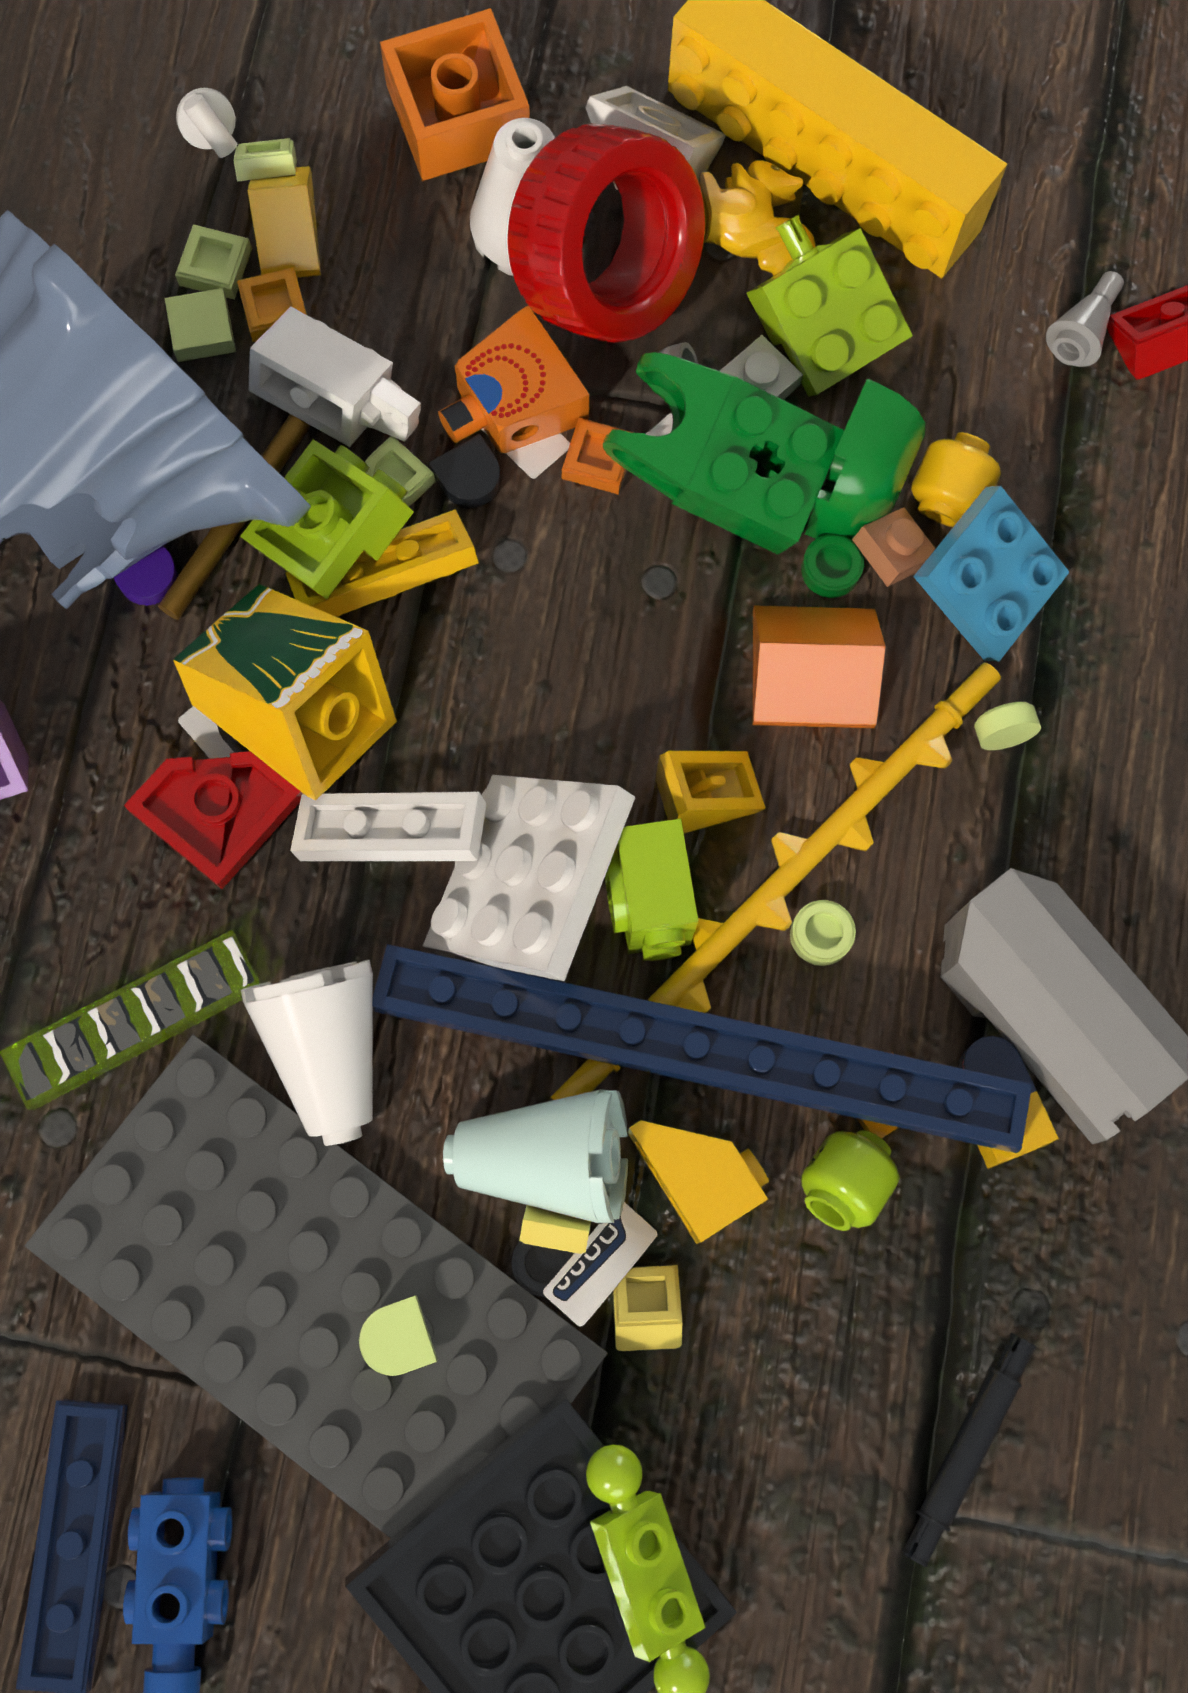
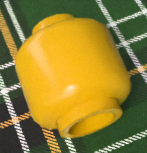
M963 432L957 433L954 440L939 439L931 443L925 452L911 485L913 496L919 502L918 511L937 523L954 527L984 488L997 486L1001 470L996 460L988 454L990 445L979 437Z

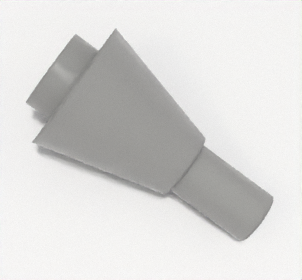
M1113 271L1105 272L1090 295H1087L1047 329V345L1054 356L1062 363L1085 367L1094 364L1099 359L1110 317L1111 305L1124 286V280L1118 273Z

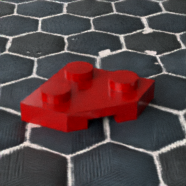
M251 751L230 753V757L194 760L193 757L166 759L124 804V807L218 887L223 889L300 803L303 793Z

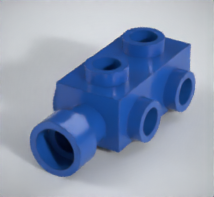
M164 1478L162 1492H150L141 1495L140 1507H134L130 1515L128 1545L131 1551H137L136 1580H129L127 1583L123 1603V1617L125 1624H133L132 1644H153L152 1667L144 1669L143 1693H200L201 1667L194 1666L195 1644H203L213 1637L214 1624H224L226 1621L229 1586L227 1580H216L217 1552L228 1551L230 1547L232 1510L230 1507H220L221 1492H204V1478ZM170 1518L178 1520L183 1525L184 1537L179 1545H171L164 1539L165 1522ZM163 1593L173 1594L178 1599L180 1611L176 1619H166L160 1614V1601Z

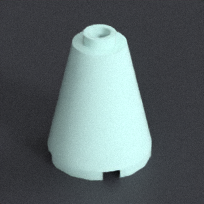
M600 1089L462 1121L457 1125L455 1134L447 1135L443 1149L445 1172L454 1175L455 1182L459 1188L599 1224L614 1223V1219H619L622 1214L628 1176V1158H621L619 1138L628 1137L625 1108L620 1092L617 1090Z

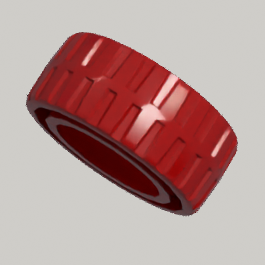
M583 124L578 128H571L559 134L548 142L534 157L520 180L511 206L508 225L510 267L518 290L528 306L535 313L539 314L543 320L552 325L584 337L613 343L640 338L662 325L684 299L693 282L701 259L705 236V209L697 176L685 156L667 140L632 128L606 124ZM614 181L622 197L624 214L620 245L611 264L595 281L588 283L583 265L582 251L586 223L598 197Z

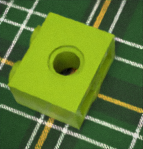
M681 818L624 827L604 877L614 933L625 932L628 954L643 952L645 961L664 960L682 954L680 946L691 944L699 922Z

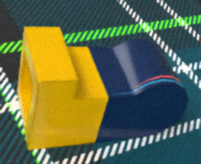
M995 1036L983 1037L972 1043L959 1058L957 1068L1032 1084L1022 1149L1018 1153L977 1145L987 1168H992L1058 1140L1056 1131L1022 1058L1013 1044L1004 1038Z

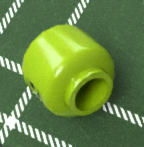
M859 1130L857 1134L837 1131L828 1135L802 1174L801 1185L806 1195L804 1202L809 1211L826 1225L841 1231H847L851 1227L861 1228L873 1224L895 1191L900 1179L897 1166L890 1158L891 1149L888 1144L876 1134L866 1130Z

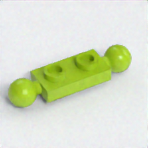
M604 1446L597 1450L590 1458L586 1470V1479L591 1492L601 1501L609 1503L611 1510L590 1521L634 1655L648 1662L659 1657L653 1674L654 1684L658 1693H706L710 1681L708 1664L697 1650L686 1646L685 1643L686 1639L703 1630L705 1625L660 1493L647 1490L636 1496L642 1481V1467L639 1459L630 1449L624 1446Z

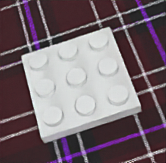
M492 775L487 788L481 795L487 804L478 861H455V868L442 900L432 915L431 927L423 947L444 957L565 981L635 796L616 785Z

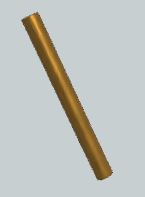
M290 414L261 456L280 473L310 429V425ZM246 521L212 527L159 603L158 607L164 613L176 620L180 619Z

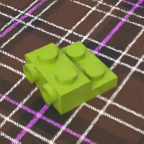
M313 439L284 477L309 503L311 509L294 526L289 527L271 524L263 520H252L240 537L327 600L362 552L378 561L414 511L402 501L408 491L388 474L378 469L371 477L366 474L370 467L346 447L340 445L334 453Z

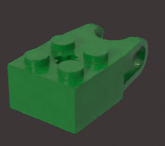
M652 352L641 355L636 373L639 378L649 385L654 393L662 397L668 404L673 418L671 433L663 436H651L644 433H631L612 429L606 435L603 442V449L606 454L620 466L672 499L671 504L777 555L796 544L801 537L835 457L834 453L844 430L738 377L664 353ZM755 460L764 468L765 475L763 477L755 473L757 468Z

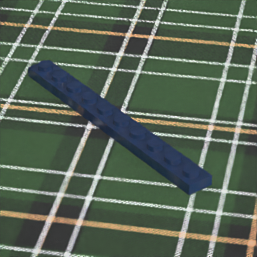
M389 944L386 946L373 994L372 1007L374 1012L1008 1152L1018 1153L1022 1149L1032 1088L1030 1083Z

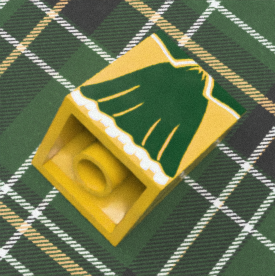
M261 584L253 588L173 658L191 704L304 795L315 801L397 722L369 631Z

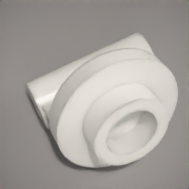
M211 88L192 90L182 98L177 108L176 119L183 137L197 148L213 149L219 158L226 157L232 153L237 147V142L232 137L236 120L233 107L222 93Z

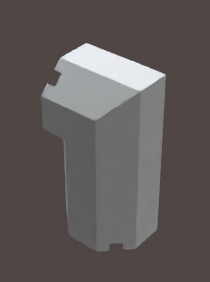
M1010 868L971 899L944 925L943 942L945 941V953L941 963V979L973 1017L987 1018L1002 1037L1013 1044L1019 1052L1022 1061L1092 1144L1107 1141L1119 1133L1120 1130L1114 1122L1123 1114L1128 1118L1131 1117L1134 1121L1138 1120L1188 1080V1036L1057 883Z

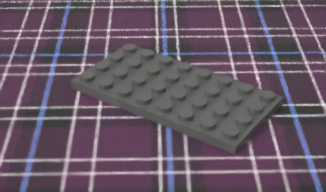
M195 1035L190 1037L24 1245L390 1539L561 1393L572 1403L607 1355L604 1349L522 1288L517 1282L337 1144L325 1146L322 1135L308 1136L297 1113ZM417 1295L438 1361L396 1376L376 1372L365 1362L360 1351L359 1337L364 1322L376 1310Z

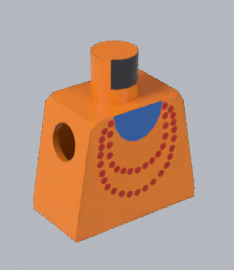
M526 306L458 360L455 365L457 388L462 398L438 411L440 421L454 443L462 441L483 428L500 453H507L576 427L579 417L589 420V393L532 309Z

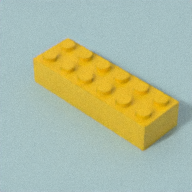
M688 0L673 17L668 91L674 95L675 99L682 106L689 110H697L716 123L721 131L730 139L742 141L764 156L767 162L776 165L792 176L800 177L803 180V184L808 186L820 201L829 205L834 204L856 219L860 227L868 234L882 237L904 252L906 258L913 265L921 269H928L941 279L946 275L981 232L1007 167L1006 162L765 0Z

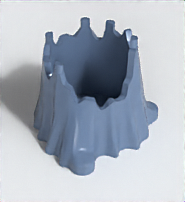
M9 210L0 217V543L4 539L16 535H32L50 562L59 569L83 554L68 575V578L52 593L58 603L68 609L83 592L98 586L106 579L114 578L164 544L188 532L249 520H263L271 524L289 527L294 526L311 509L309 503L243 438L242 432L207 398L205 392L63 250L55 244L50 247L37 233L25 226Z

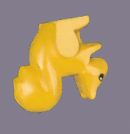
M763 160L752 162L747 172L741 164H732V177H727L725 180L726 189L719 188L714 176L710 172H702L700 174V188L705 209L704 243L719 245L731 254L739 257L757 258L761 270L770 272L773 276L780 273L792 258L776 227L790 218L775 217L773 207L793 202L796 199L794 193L802 187L803 180L800 177L789 175L776 165ZM802 224L813 247H816L813 234Z

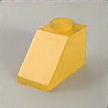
M641 1120L629 1127L628 1135L696 1244L703 1242L768 1200L761 1188L769 1183L768 1177L748 1148L739 1154L731 1141Z

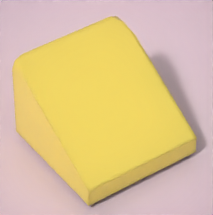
M678 1265L632 1267L613 1290L616 1349L619 1351L680 1348L682 1345L683 1323Z

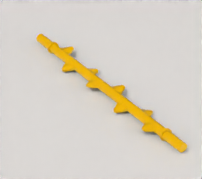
M985 662L982 663L945 701H939L934 706L935 711L885 762L855 758L850 763V769L857 790L808 839L778 832L771 839L779 868L724 923L698 918L699 922L693 935L696 951L647 1001L707 1013L711 1006L703 979L756 926L783 931L790 927L792 921L784 898L837 844L862 851H867L874 842L865 816L917 764L944 769L950 765L952 757L944 736L952 728H959L963 724L962 718L1001 680L998 671L992 665ZM588 1059L550 1098L557 1100L592 1092L612 1071L617 1073L621 1067Z

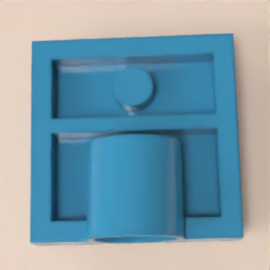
M990 486L984 488L913 577L984 661L999 662L1069 574V571L1002 486Z

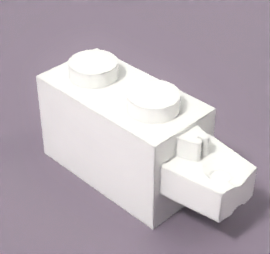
M290 307L250 348L249 391L349 447L367 427L374 428L405 442L417 428L419 423L418 417L421 411V403L401 390V387L391 380L393 362L293 307Z

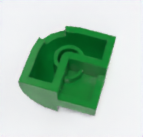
M869 379L866 380L834 453L835 457L825 481V488L820 490L815 501L805 535L816 539L826 534H837L852 540L864 525L893 511L925 436L924 419L917 408L903 396Z

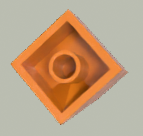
M491 8L380 42L386 86L422 181L486 162L499 129L511 120L530 118L527 98Z

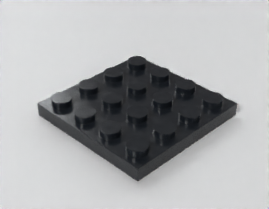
M563 1393L550 1402L345 1577V1587L431 1693H648L655 1687L653 1674L659 1657L650 1662L635 1657L590 1521L611 1510L609 1503L601 1501L591 1492L586 1479V1470L590 1458L605 1445ZM640 1489L636 1492V1496L642 1493ZM674 1533L705 1625L703 1630L685 1640L686 1646L696 1650L737 1612Z

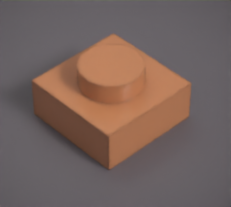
M905 507L864 525L852 539L887 587L917 573L935 550V547Z

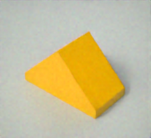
M310 166L296 167V175L250 180L247 191L261 275L293 267L297 278L321 275Z
M667 751L659 755L655 780L668 820L681 818L684 834L755 814L766 809L747 751Z

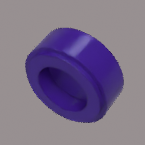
M161 546L115 576L114 579L123 595L130 601L139 605H155L162 601L177 579L178 569L170 553Z

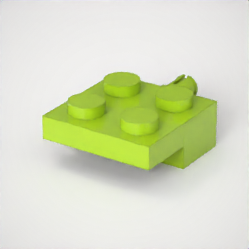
M796 215L776 227L792 260L786 264L780 273L748 291L746 294L772 345L782 344L790 362L803 374L801 383L807 395L814 396L911 338L913 335L861 228L846 233L827 245L813 247L799 219V215Z

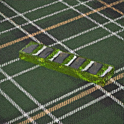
M231 930L1 1050L0 1054L26 1109L33 1111L243 1000L241 990L261 984V981L237 934Z

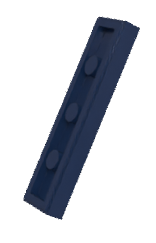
M67 1399L56 1400L16 1689L54 1693H88L91 1690L128 1404Z

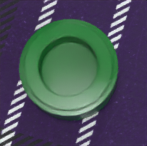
M837 534L820 536L811 542L806 549L801 565L802 578L807 587L819 596L826 598L842 597L850 593L859 582L864 568L863 554L856 544L846 536Z

